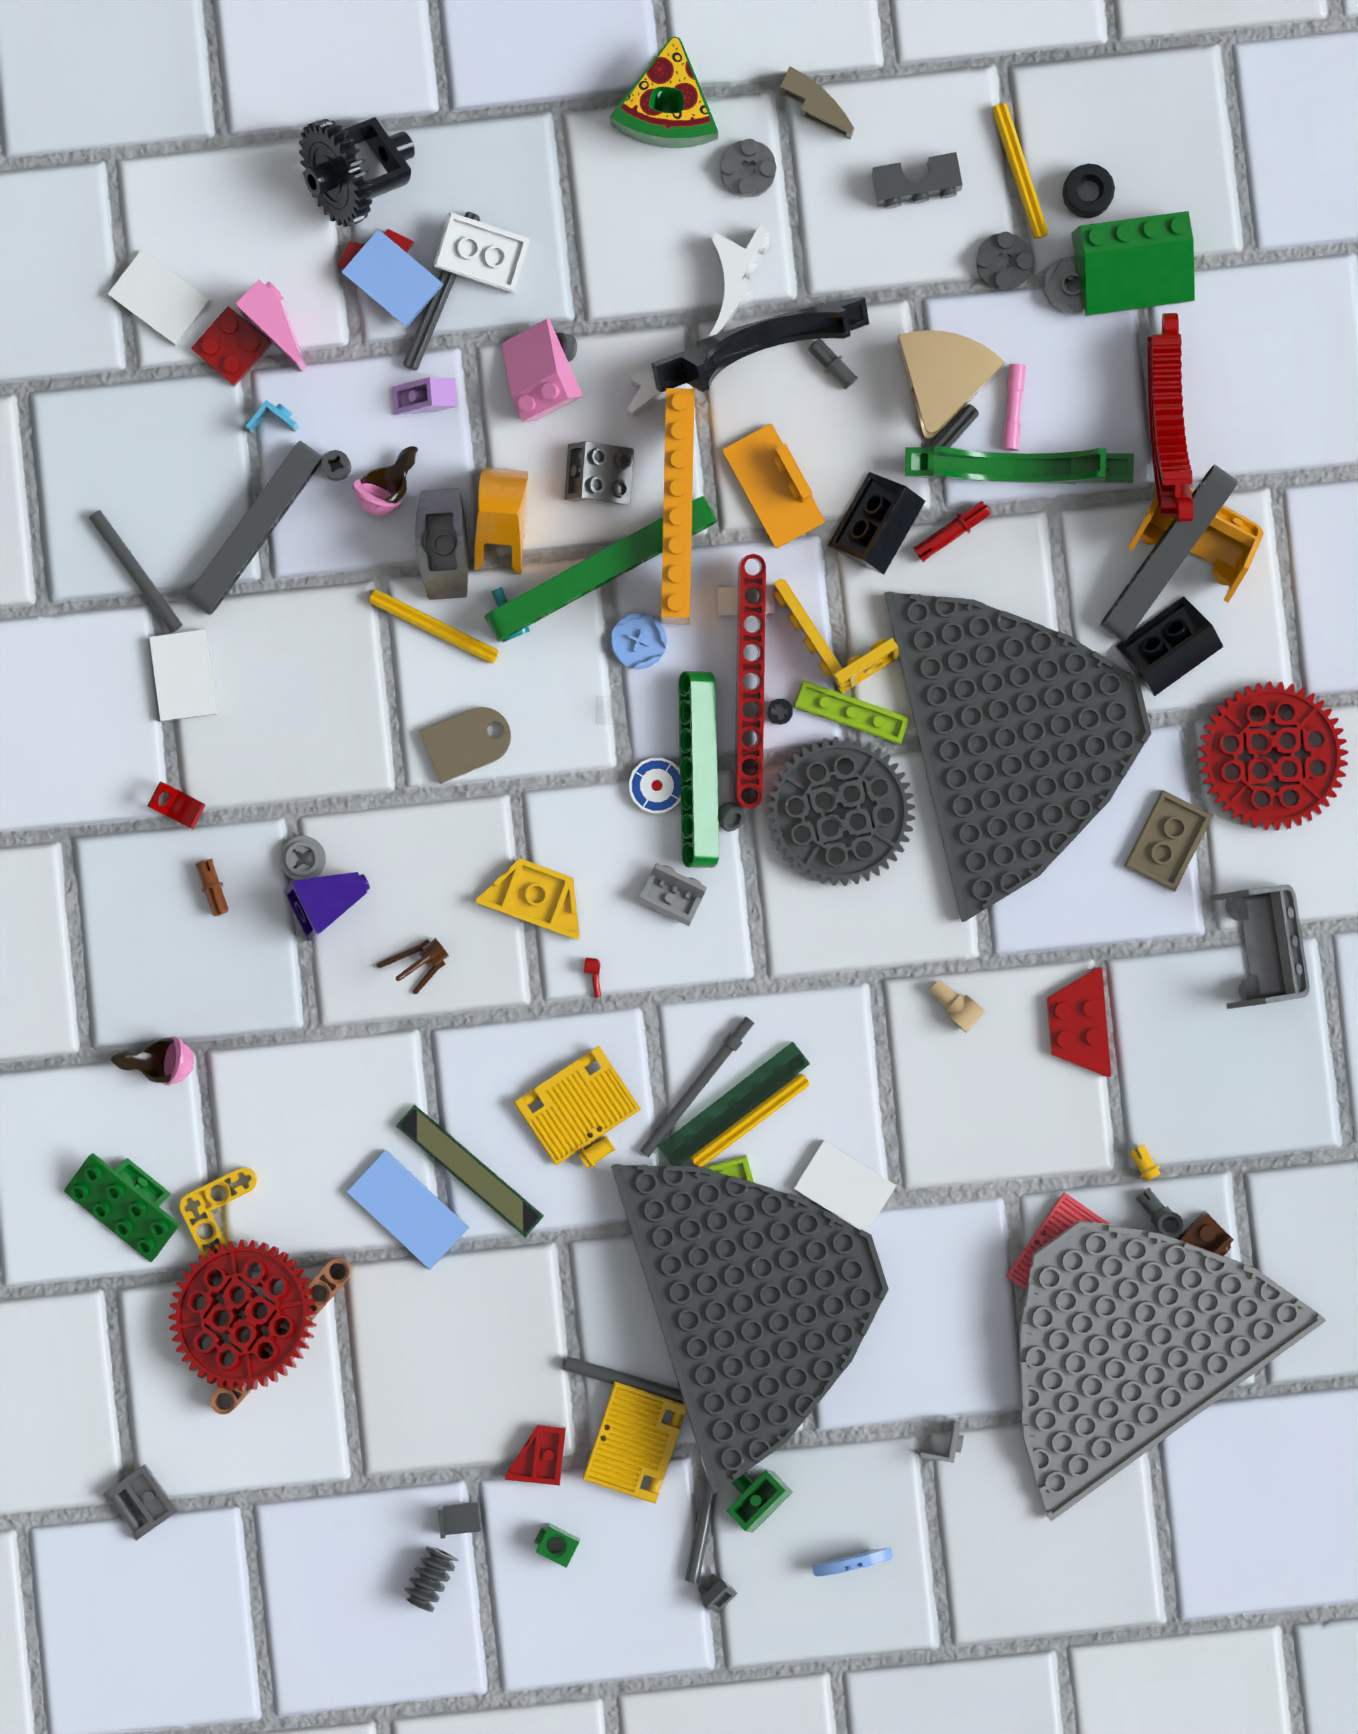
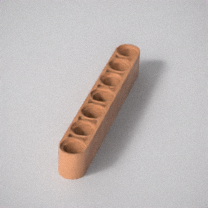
M341 1257L332 1259L306 1287L313 1289L315 1285H322L327 1290V1296L324 1300L315 1299L313 1294L308 1296L309 1299L317 1301L316 1304L310 1306V1310L316 1311L317 1315L352 1275V1266L347 1259ZM340 1263L345 1267L346 1274L344 1278L338 1279L332 1275L331 1267L333 1264ZM316 1316L310 1317V1321H313ZM288 1320L283 1321L280 1328L289 1331L290 1324ZM268 1331L264 1336L268 1337L270 1332ZM269 1344L264 1348V1350L267 1351L271 1357L273 1354V1346ZM226 1384L224 1388H218L211 1397V1406L218 1414H229L243 1401L252 1389L247 1386L246 1391H240L237 1386L232 1391L228 1390ZM221 1393H227L231 1396V1407L223 1408L220 1406L218 1396Z

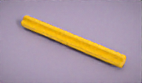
M1006 103L995 105L992 108V112L1033 238H1043L1048 235V229Z
M377 589L372 592L369 598L370 604L491 664L496 661L499 655V651L496 648Z
M803 1074L797 1075L691 1156V1160L695 1166L703 1167L809 1087L810 1083Z

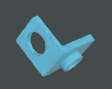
M267 400L245 426L252 433L270 411L294 431L299 428L297 423L290 418L292 413L280 403L275 407Z

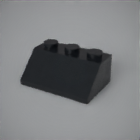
M869 472L828 546L862 566L884 575L926 501L907 486Z
M1184 596L1132 633L1125 642L1121 641L1115 645L1140 682L1154 696L1224 647L1213 625Z

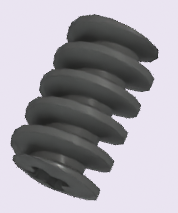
M426 1546L425 1550L430 1554V1557H420L425 1567H415L414 1570L420 1577H410L409 1580L415 1587H405L404 1591L410 1596L409 1599L406 1598L408 1602L423 1610L433 1612L435 1608L430 1602H438L440 1599L435 1591L443 1592L445 1586L440 1581H449L450 1576L446 1571H454L455 1565L450 1560H459L441 1549Z

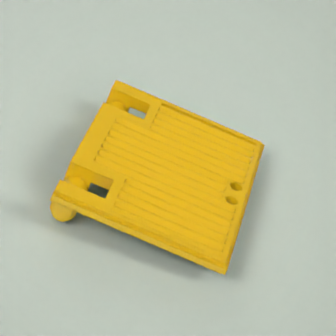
M600 1046L590 1050L513 1102L555 1166L641 1110ZM597 1060L601 1068L589 1075L585 1067ZM540 1098L544 1106L532 1113L528 1105Z
M615 1381L582 1480L656 1504L659 1490L664 1480L684 1415L686 1414L685 1405ZM666 1409L673 1411L669 1425L662 1423ZM644 1475L652 1477L648 1490L640 1488Z

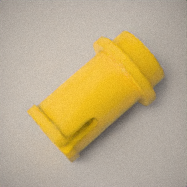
M604 1135L603 1138L586 1150L582 1148V1152L578 1156L587 1169L591 1166L595 1168V1163L616 1149L607 1136Z
M1145 1144L1129 1152V1155H1131L1142 1174L1139 1177L1144 1178L1145 1182L1161 1174L1158 1170L1160 1166L1155 1165Z

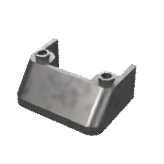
M1287 884L1210 895L1211 901L1226 899L1227 913L1235 921L1242 920L1250 976L1244 977L1238 988L1242 1001L1226 1003L1227 1009L1306 997L1309 992V978L1296 894L1293 888Z

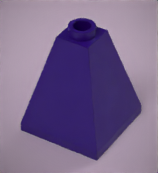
M358 872L296 880L284 890V893L309 942L367 893V890L370 889V886L364 874L359 875Z

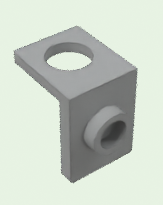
M953 1421L947 1455L919 1450V1456L954 1463L955 1453H961L963 1436L959 1435L961 1424Z

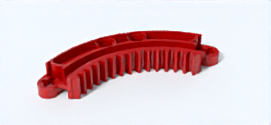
M1163 313L1161 334L1147 337L1149 422L1156 493L1161 516H1176L1178 523L1193 522V498L1189 487L1193 479L1190 460L1188 459L1183 417L1184 408L1182 406L1181 334H1179L1178 313Z

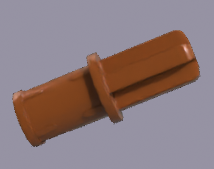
M213 859L196 863L195 866L203 885L201 891L206 894L212 915L220 916L227 913L228 906L221 888L223 882H219Z

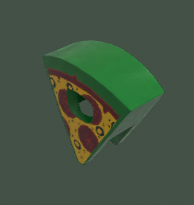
M671 37L611 114L610 125L621 133L649 145L667 148L693 147L718 139V129L679 37Z

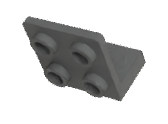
M588 441L568 444L564 500H595L622 505L630 504L634 458L633 448Z

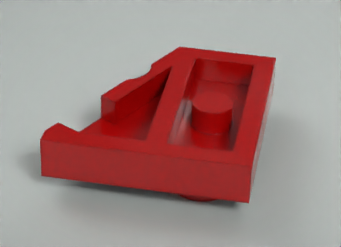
M537 1424L507 1471L505 1480L560 1486L566 1427Z

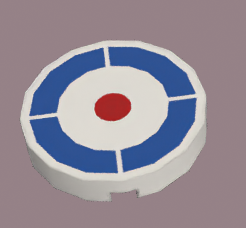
M649 758L640 762L632 771L629 779V793L633 802L641 810L651 814H664L673 810L681 802L680 769L672 761L664 758Z

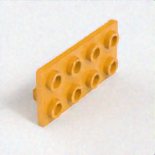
M772 424L764 426L723 449L725 458L776 549L824 524L825 519L812 498L813 493L787 445H783Z

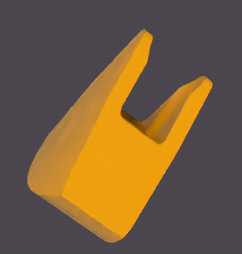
M487 467L482 470L478 490L474 570L480 571L483 565L486 544L508 545L512 547V568L515 574L521 575L528 471Z

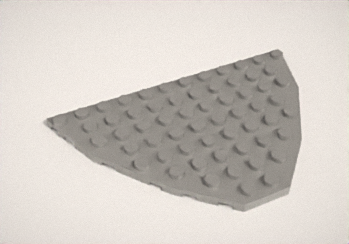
M1078 1220L1032 1253L1019 1330L1022 1437L1049 1520L1053 1521L1326 1321L1325 1318L1253 1266L1156 1231Z

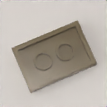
M1161 790L1124 867L1175 892L1213 815Z

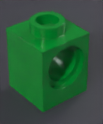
M550 1523L547 1530L541 1527L534 1541L538 1545L536 1553L567 1568L580 1542V1538ZM550 1538H560L563 1541L564 1547L560 1551H552L547 1545Z

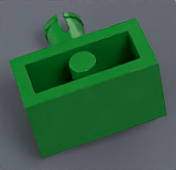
M765 1470L754 1482L744 1473L731 1482L741 1493V1496L726 1512L744 1531L753 1533L793 1491L773 1471Z

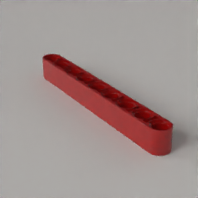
M757 554L746 555L739 562L737 596L734 795L736 802L740 806L749 809L758 806L763 796L766 563ZM749 559H754L759 564V571L755 575H749L745 570V563ZM750 587L756 589L759 593L758 601L754 604L748 603L744 597L745 591ZM748 616L755 617L759 624L757 630L753 633L748 632L744 628V621ZM747 645H754L758 650V656L753 661H748L744 657L743 651ZM748 673L754 674L758 681L756 687L751 690L743 685V678ZM747 702H753L757 706V713L752 718L744 716L742 711L744 704ZM748 730H752L757 737L755 744L750 747L742 742V736ZM746 759H752L756 763V770L751 775H746L742 771V763ZM751 787L754 789L756 797L753 802L747 804L743 802L741 793L745 788Z

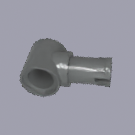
M1150 1188L1146 1189L1143 1194L1141 1193L1136 1198V1201L1152 1217L1150 1221L1157 1228V1232L1178 1239L1183 1230V1219L1179 1214L1172 1212L1168 1206L1165 1207ZM1166 1220H1172L1178 1225V1230L1174 1233H1167L1164 1231L1162 1224Z

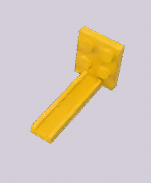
M779 579L774 582L776 591L772 594L781 608L786 605L791 613L788 619L796 631L799 629L803 631L807 637L803 640L811 654L815 652L821 659V662L818 663L826 678L832 676L842 694L899 659V647L894 639L891 638L886 641L883 638L870 647L872 651L864 656L861 654L855 655L846 662L848 666L842 668L786 580Z

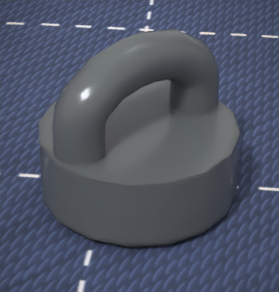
M556 333L568 362L572 361L577 352L575 337L567 333Z
M727 802L718 808L719 826L723 830L728 832L734 831L742 825L745 819V812L737 803Z

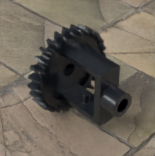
M376 117L341 130L342 126L340 124L336 125L335 121L322 119L308 124L303 128L304 132L300 134L303 140L299 141L302 147L299 150V154L304 158L300 163L306 168L303 172L306 185L312 193V197L317 196L318 207L323 206L325 216L330 215V220L332 222L336 221L338 226L350 227L360 223L371 211L369 207L372 204L371 199L403 187L410 180L411 168L406 160L413 158L415 154L410 136L404 131L388 136ZM366 141L387 173L365 181L363 176L369 170L360 169V165L365 162V159H356V154L360 152V149L354 145Z

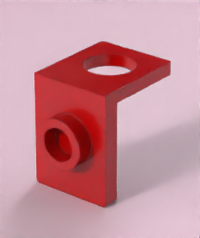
M160 781L147 806L190 829H194L206 804ZM167 791L166 801L162 805H159L158 800L160 795L163 792Z

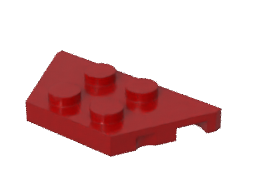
M1097 967L1047 997L1051 1055L1105 1077H1111L1102 967Z

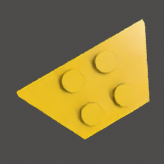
M519 858L486 891L476 898L475 903L579 940L580 934L573 877Z

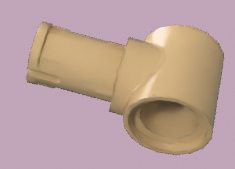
M940 979L929 990L947 1008L948 1017L966 1033L985 1013V1010L968 995H958Z

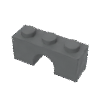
M957 153L928 157L929 175L920 182L909 181L903 175L901 162L873 167L871 174L877 205H884L885 209H891L901 206V202L912 200L914 204L929 201L931 196L940 195L941 198L956 196L963 186Z

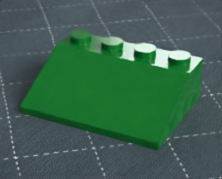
M1189 211L1081 225L1071 233L1085 316L1195 301L1194 241Z

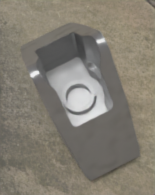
M459 488L421 491L416 513L415 546L427 597L429 600L465 598L468 591L469 559L466 521Z

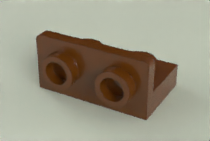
M1206 1211L1178 1238L1223 1256L1230 1250V1244L1234 1241Z

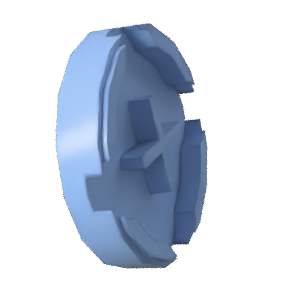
M637 612L624 616L616 623L612 630L610 642L612 652L620 663L628 668L639 670L649 668L659 662L665 653L667 638L665 629L659 620L651 615Z

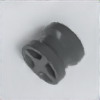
M329 451L322 458V470L331 480L341 481L350 474L351 462L342 451Z

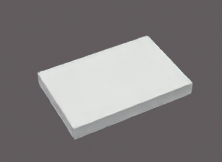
M449 212L433 267L514 293L530 238Z
M142 249L108 293L111 298L175 346L178 345L210 302L207 297Z
M207 630L149 637L160 721L218 714Z
M823 1140L794 1189L857 1229L868 1232L896 1185Z

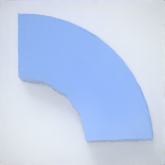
M891 1548L872 1549L850 1556L829 1559L813 1565L812 1569L816 1577L838 1574L891 1560L893 1554Z

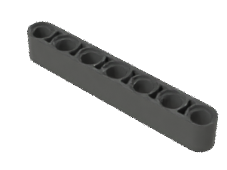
M299 441L294 446L186 597L188 601L209 616L213 614L322 463V455L302 441Z
M1215 464L1209 469L1192 493L1193 522L1178 523L1176 517L1103 618L1100 624L1102 628L1123 642L1128 639L1238 484L1237 479Z

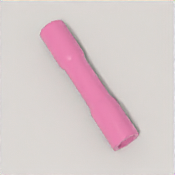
M1009 364L1006 421L1003 427L1002 438L1003 450H1019L1020 412L1026 365Z

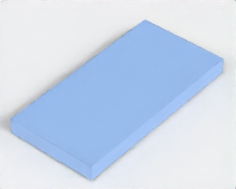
M387 1150L380 1155L347 1191L352 1198L429 1269L443 1257L469 1228Z

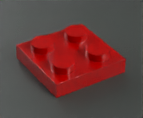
M227 306L191 349L233 386H236L272 344L233 309Z

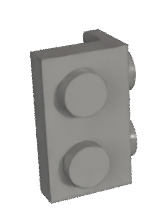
M656 863L638 902L689 926L707 887L695 878H687L677 873L670 866Z

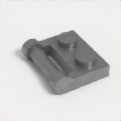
M146 1464L103 1494L107 1501L111 1500L133 1532L131 1535L135 1541L178 1511ZM126 1489L148 1522L144 1525L139 1522L120 1495V1492Z

